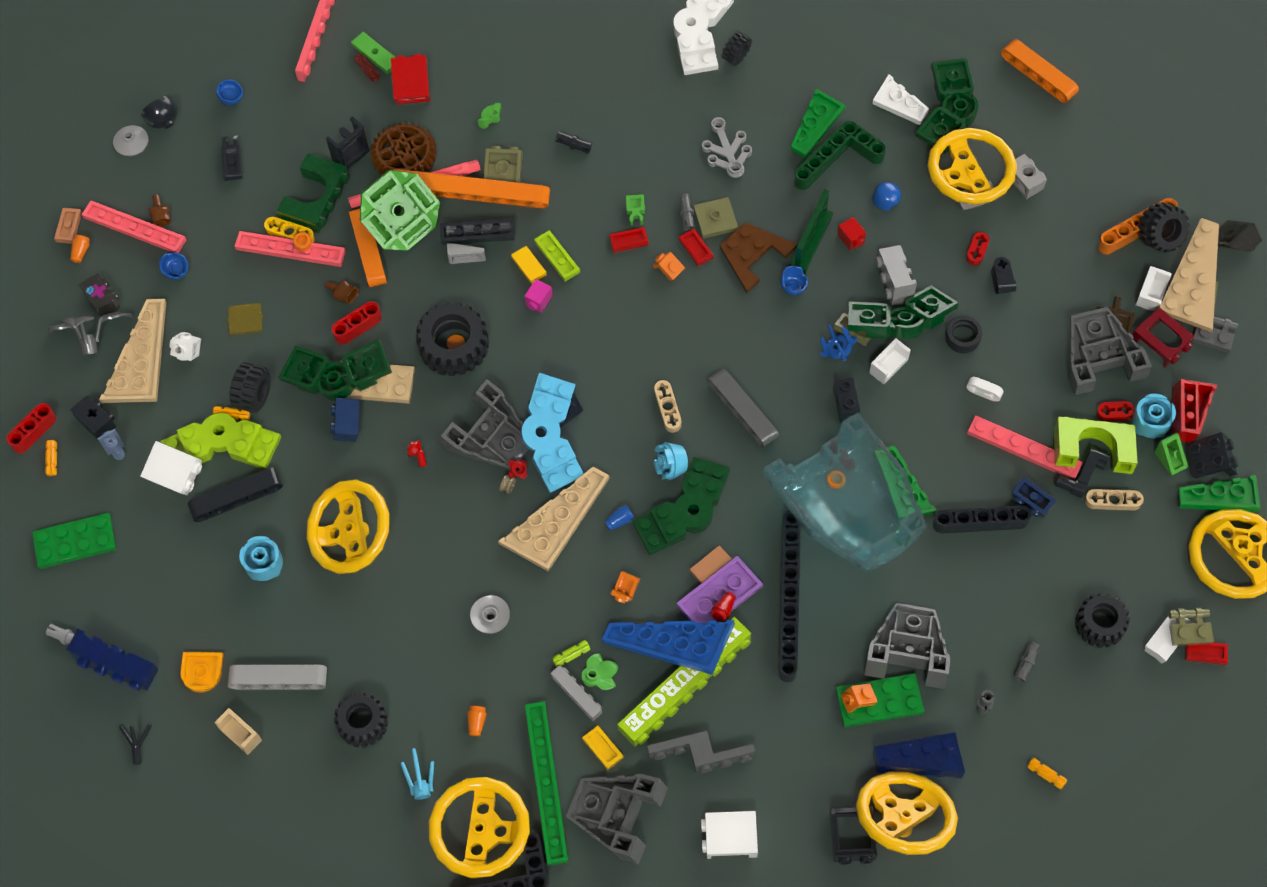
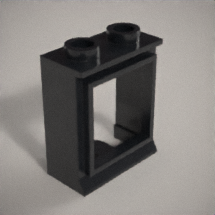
M353 116L350 118V121L352 122L354 132H349L345 127L339 129L340 135L344 138L342 142L337 144L329 136L326 137L332 161L345 165L347 170L371 150L368 147L364 131L365 126Z
M872 805L869 806L871 818L874 820ZM856 806L831 807L830 820L834 862H839L840 865H848L852 861L869 864L876 860V841L871 837V848L840 850L837 818L858 817Z

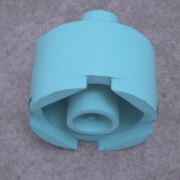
M1149 394L1145 396V398L1139 401L1132 416V423L1135 425L1136 433L1147 438L1165 436L1175 419V406L1163 395Z
M266 536L250 538L247 541L248 543L244 547L242 546L239 554L240 562L248 576L257 581H267L277 577L283 566V557L276 543Z

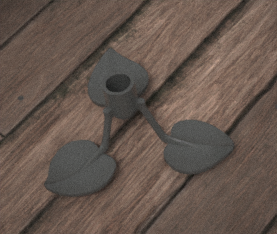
M113 312L99 316L95 337H93V334H86L83 322L94 319L92 316L63 319V323L48 327V331L50 333L53 330L74 329L81 344L82 354H93L98 352L96 342H99L102 322L120 316L133 318V315L130 313ZM79 325L81 327L82 335L80 334V331L77 327Z

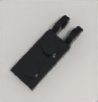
M238 135L233 136L234 146H228L227 137H222L223 147H221L225 181L243 179Z

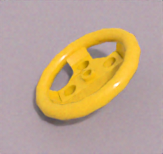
M975 128L953 130L939 138L930 150L927 164L931 181L942 194L956 202L972 205L992 202L1006 194L1015 181L1017 170L1013 151L1003 139L987 130ZM967 139L984 141L995 147L1002 155L1006 168L1004 178L998 186L992 188L968 147ZM949 146L950 155L954 162L951 168L941 170L939 169L940 155ZM965 155L967 159H960L958 156ZM957 175L959 178L952 179L950 176ZM980 183L983 185V187L978 188L975 186V184ZM955 187H961L970 190L971 193L962 192L956 189Z
M359 480L340 481L326 489L313 504L307 520V542L312 556L324 569L337 574L356 573L370 565L383 550L389 533V511L384 497L372 485ZM355 492L366 495L373 503L377 513V532L368 549L366 537L369 534V526L366 522H363L360 499ZM336 498L339 503V515L333 524L319 527L324 509L332 499ZM350 506H353V511L349 515L348 509ZM339 529V536L335 539V531ZM358 542L359 547L357 551L354 552L353 547L355 543ZM339 544L345 548L347 559L344 562L331 559L323 551L322 547Z
M1221 509L1205 516L1193 529L1188 545L1190 564L1200 581L1214 592L1233 599L1255 598L1266 593L1267 562L1262 558V547L1267 543V521L1260 515L1243 509ZM1229 521H1241L1251 524L1253 527L1250 529L1235 528ZM1228 531L1231 534V538L1223 537L1221 532ZM1206 533L1211 534L1252 579V586L1235 587L1221 582L1209 572L1202 560L1200 548ZM1250 535H1256L1260 542H1253ZM1255 561L1258 564V568L1250 567L1248 562Z
M908 771L886 772L875 776L860 789L856 802V810L862 827L873 840L892 851L906 855L929 854L943 848L956 832L958 816L954 802L941 786L925 776ZM907 784L921 788L923 791L920 796L913 800L897 798L890 791L889 785ZM871 796L875 808L882 813V821L877 824L871 818L869 810ZM885 804H891L894 806V808H890ZM939 805L942 807L945 821L943 829L936 837L917 842L898 839L899 837L910 836L915 826L932 816ZM915 808H920L923 812H919ZM886 827H891L892 831L887 830Z
M489 777L467 778L449 787L435 802L428 821L429 842L437 859L450 871L469 878L490 877L509 868L523 852L530 833L529 812L521 796L505 782ZM474 790L465 859L461 862L448 852L441 837V822L446 809L457 797ZM496 793L500 794L510 803L516 815V821H502L494 811ZM480 805H488L489 810L487 813H478ZM499 827H504L507 830L506 834L502 837L495 835V831ZM500 843L512 844L502 857L486 864L490 850ZM480 845L483 847L480 855L472 854L471 851L474 846Z

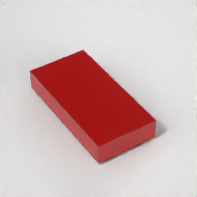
M645 227L609 234L613 253L649 245Z
M694 228L678 237L680 243L697 266L713 259L714 255Z
M1213 642L1212 644L1186 645L1185 661L1227 665L1228 644Z

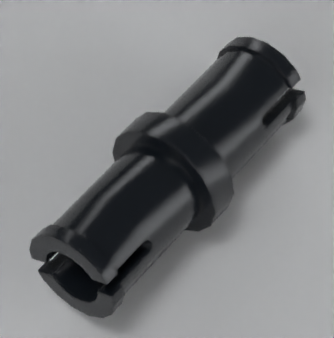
M561 131L557 133V139H555V142L569 146L572 150L577 149L587 154L590 153L593 145L578 139L576 135L570 136Z

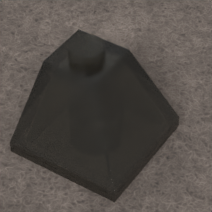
M1227 220L1219 227L1218 247L1251 252L1262 242L1254 223Z

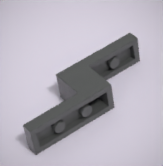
M707 731L647 746L649 758H654L655 760L663 759L666 755L672 753L680 755L689 749L695 772L700 771L701 773L710 772L713 770L712 768L718 766L726 768L738 761L746 763L755 757L754 744L713 754Z

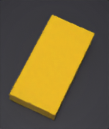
M527 246L511 254V258L531 284L535 279L539 280L547 275L545 269Z
M598 725L582 737L585 744L607 770L624 758L622 753Z

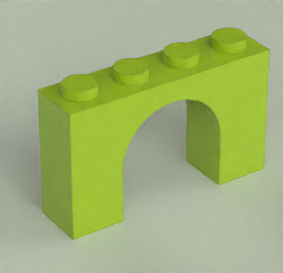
M1058 417L1054 426L1056 466L1075 467L1079 458V441L1093 438L1102 441L1109 447L1112 453L1113 472L1133 474L1138 463L1135 425Z

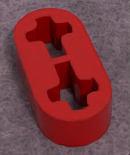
M978 232L973 236L966 257L967 262L972 266L980 265L984 259L989 244V236L986 233ZM982 239L983 242L981 246H977L978 241ZM975 252H978L977 258L974 259L973 256Z
M1128 401L1105 402L1099 405L1096 415L1101 421H1126L1132 417L1134 406ZM1122 408H1125V410L1128 411V413L1125 414L1124 411H1121ZM1103 409H1106L1109 414L1106 415L1105 412H1102Z

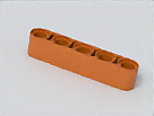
M1013 39L1001 50L1002 57L1008 63L1060 102L1067 103L1078 93L1079 87L1072 79L1018 39Z
M1166 198L1159 202L1178 207L1177 202L1172 198ZM1145 210L1102 233L1098 243L1099 252L1107 255L1140 238L1141 236L1138 235L1140 229L1137 226L1141 223L1140 217L1144 216L1143 212Z
M360 209L349 211L369 288L386 284L387 281L375 238L361 223Z

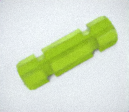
M583 640L578 643V646L574 645L563 651L561 655L554 656L552 658L553 663L556 667L562 666L564 662L568 663L579 657L581 653L588 652L590 650L588 642Z

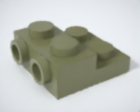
M491 146V148H486L484 179L520 183L523 161L522 150H519L518 147L501 149L500 146Z

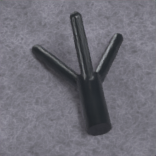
M148 724L138 743L133 725L130 726L131 737L122 725L119 726L132 747L133 765L141 764L140 747L152 727L151 724Z

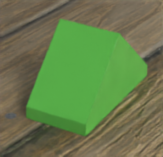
M1178 433L1160 441L1154 453L1170 475L1188 468Z

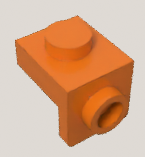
M672 252L659 254L655 258L656 263L653 265L654 269L659 268L670 281L674 280L685 268Z
M621 571L615 588L610 594L615 596L614 599L621 603L632 601L641 578Z
M870 683L851 686L841 694L843 704L848 713L860 707L872 706L878 702Z

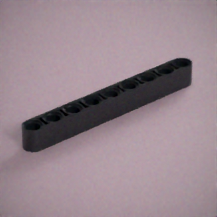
M793 509L784 513L782 524L779 677L784 682H792L796 678L798 668L801 515ZM794 519L796 523L791 524L787 520ZM794 537L796 541L790 542L787 538ZM793 555L795 559L788 560L786 556ZM791 573L795 578L789 579L785 575ZM792 592L795 596L787 597L785 593ZM792 611L794 615L787 616L785 615V612ZM790 629L794 634L786 635L784 631ZM789 648L793 650V653L786 654L783 650ZM788 667L791 668L793 672L791 674H787L783 671V669Z

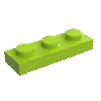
M550 230L534 239L535 244L565 282L580 273L579 267Z

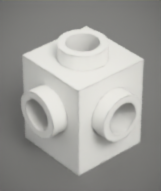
M187 332L179 333L170 341V355L177 357L179 360L192 361L199 356L201 338L191 336Z

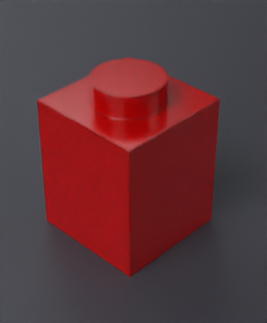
M852 217L838 225L837 235L847 248L852 250L864 244L866 231Z

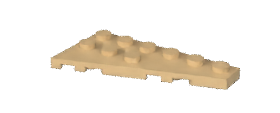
M1201 218L1159 308L1174 319L1212 332L1219 224Z
M146 299L138 316V322L130 333L131 337L119 356L114 367L115 371L106 384L107 388L104 394L99 399L101 403L157 402L167 303L165 299Z
M595 467L590 468L576 479L574 484L559 493L560 495L543 505L529 516L527 521L519 527H515L509 535L501 538L498 543L549 572L610 479L609 475Z

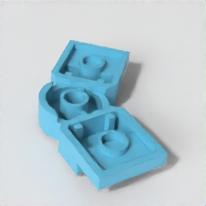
M539 373L527 409L531 416L525 420L521 428V439L528 449L535 451L532 461L549 493H552L584 474L568 440L560 438L559 424L566 419L576 384ZM542 428L546 435L538 437L535 432L536 429Z

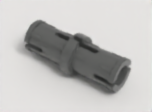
M682 194L679 196L683 230L690 231L691 227L695 229L693 220L694 209L691 207L690 194Z
M1032 641L1028 642L1024 655L1019 659L1020 664L1014 675L1015 680L1026 683L1031 668L1035 666V658L1041 647L1039 644Z
M990 690L983 691L977 699L976 711L980 715H986L993 707L995 697H993L994 693Z

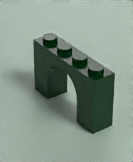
M307 153L300 166L302 176L323 184L326 187L325 193L321 198L310 203L300 202L284 196L277 209V214L280 219L310 228L313 232L319 233L321 228L325 227L329 213L333 212L334 203L337 198H340L344 184L348 183L350 175L345 165Z

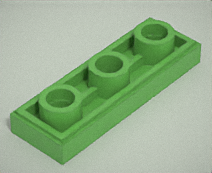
M362 32L351 41V45L386 74L392 71L391 58H395V56L365 32Z

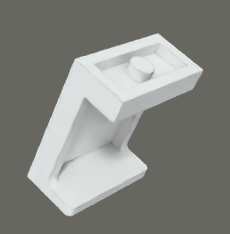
M155 441L140 477L181 494L188 495L194 487L196 475L202 469V460Z
M756 811L705 813V819H701L702 832H706V840H702L703 853H707V859H711V856L749 855V858L757 857Z

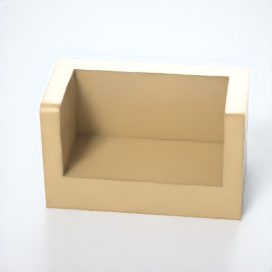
M230 708L215 721L218 729L247 755L262 741L258 733Z

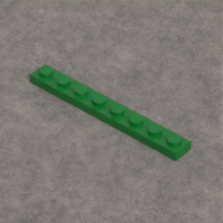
M545 701L525 704L547 865L569 863Z

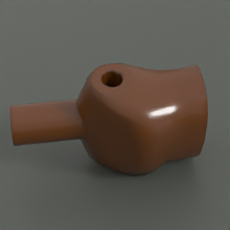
M158 194L153 195L154 206L149 208L152 223L159 227L171 224L169 206L161 204Z
M345 280L341 281L338 285L329 281L325 284V288L332 290V297L339 302L352 304L359 294L358 287L350 285Z

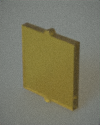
M261 303L228 307L229 318L227 321L229 323L230 335L263 331L262 319L264 317L262 315Z

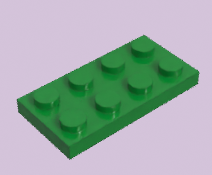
M110 513L33 531L37 566L39 569L117 550Z
M915 673L836 687L844 728L922 715L925 712ZM870 683L878 702L872 706L860 707L848 713L843 704L841 694L851 686Z

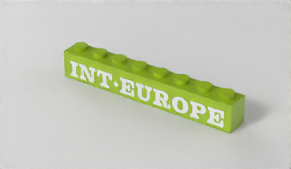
M735 617L731 619L734 620L735 625L712 674L714 677L721 672L722 666L726 662L730 663L735 659L736 653L740 649H746L751 643V632ZM680 666L617 724L618 730L634 747L638 744L642 745L647 741L649 734L653 730L657 731L662 727L663 721L668 716L672 717L677 713L678 707L683 702L686 704L692 699L693 693L697 689H703L708 683L707 680L712 675Z

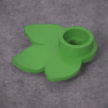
M599 653L594 654L586 661V668L581 674V679L586 686H597L602 690H610L616 686L612 677L616 674L618 665L613 661H603Z

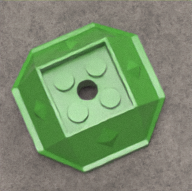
M388 170L361 193L360 221L383 249L409 250L436 227L440 202L417 173ZM401 205V212L394 214V208Z

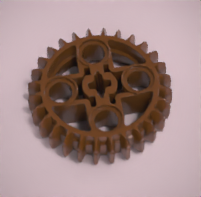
M402 122V125L395 123L394 127L388 125V130L383 128V134L377 133L378 138H374L370 153L374 168L378 171L379 175H383L388 170L393 169L430 172V167H434L433 162L436 161L437 155L436 144L432 135H430L428 130L425 131L423 126L419 128L417 123L412 126L411 122L408 125H405L404 122ZM424 156L421 161H418V158Z

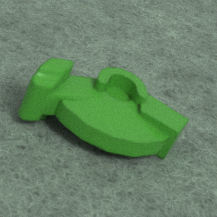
M501 103L487 106L482 111L481 118L477 120L480 128L485 129L489 127L488 124L500 121Z

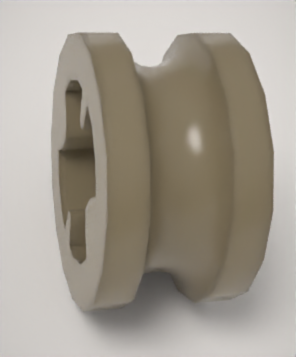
M505 475L500 485V491H506L507 494H510L516 479H510L508 475Z

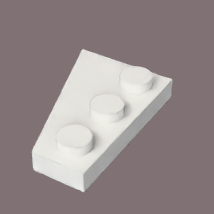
M890 74L882 84L872 103L918 125H921L929 110L914 95H910L905 91L904 86L898 85Z

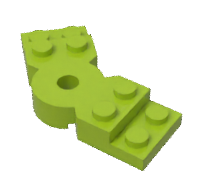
M217 413L206 418L202 425L194 422L178 429V434L161 440V443L201 459L202 463L211 460L214 452L228 451L231 459L267 469L280 442L281 435L263 429L262 425L247 420L236 422L228 414Z

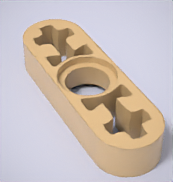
M660 380L654 386L655 397L665 429L668 432L674 433L681 428V417L670 383ZM661 387L666 389V397L664 398L660 390ZM669 402L673 405V408L665 410L662 407L663 404ZM671 415H673V420L676 422L675 426H672L670 423Z
M1092 489L1085 497V504L1091 509L1138 510L1144 498L1140 492L1134 490ZM1092 496H1095V498L1098 499L1097 503H1095L1093 499H1091ZM1109 497H1118L1119 503L1112 504L1109 501ZM1131 497H1134L1137 501L1136 504H1133V501L1130 500Z

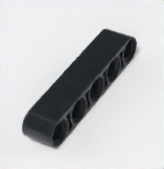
M271 467L195 497L187 505L193 521L203 522L277 492L283 487L277 469Z
M1022 505L940 510L935 515L933 527L936 532L942 534L1024 529L1030 521L1031 510ZM1017 515H1022L1025 517V519L1021 520L1017 517ZM998 516H1002V517H1004L1006 520H1005V521H1001V520H999L997 517H998ZM983 517L986 519V522H981L978 518ZM963 518L967 522L961 523L958 519ZM943 519L947 524H941L938 520Z

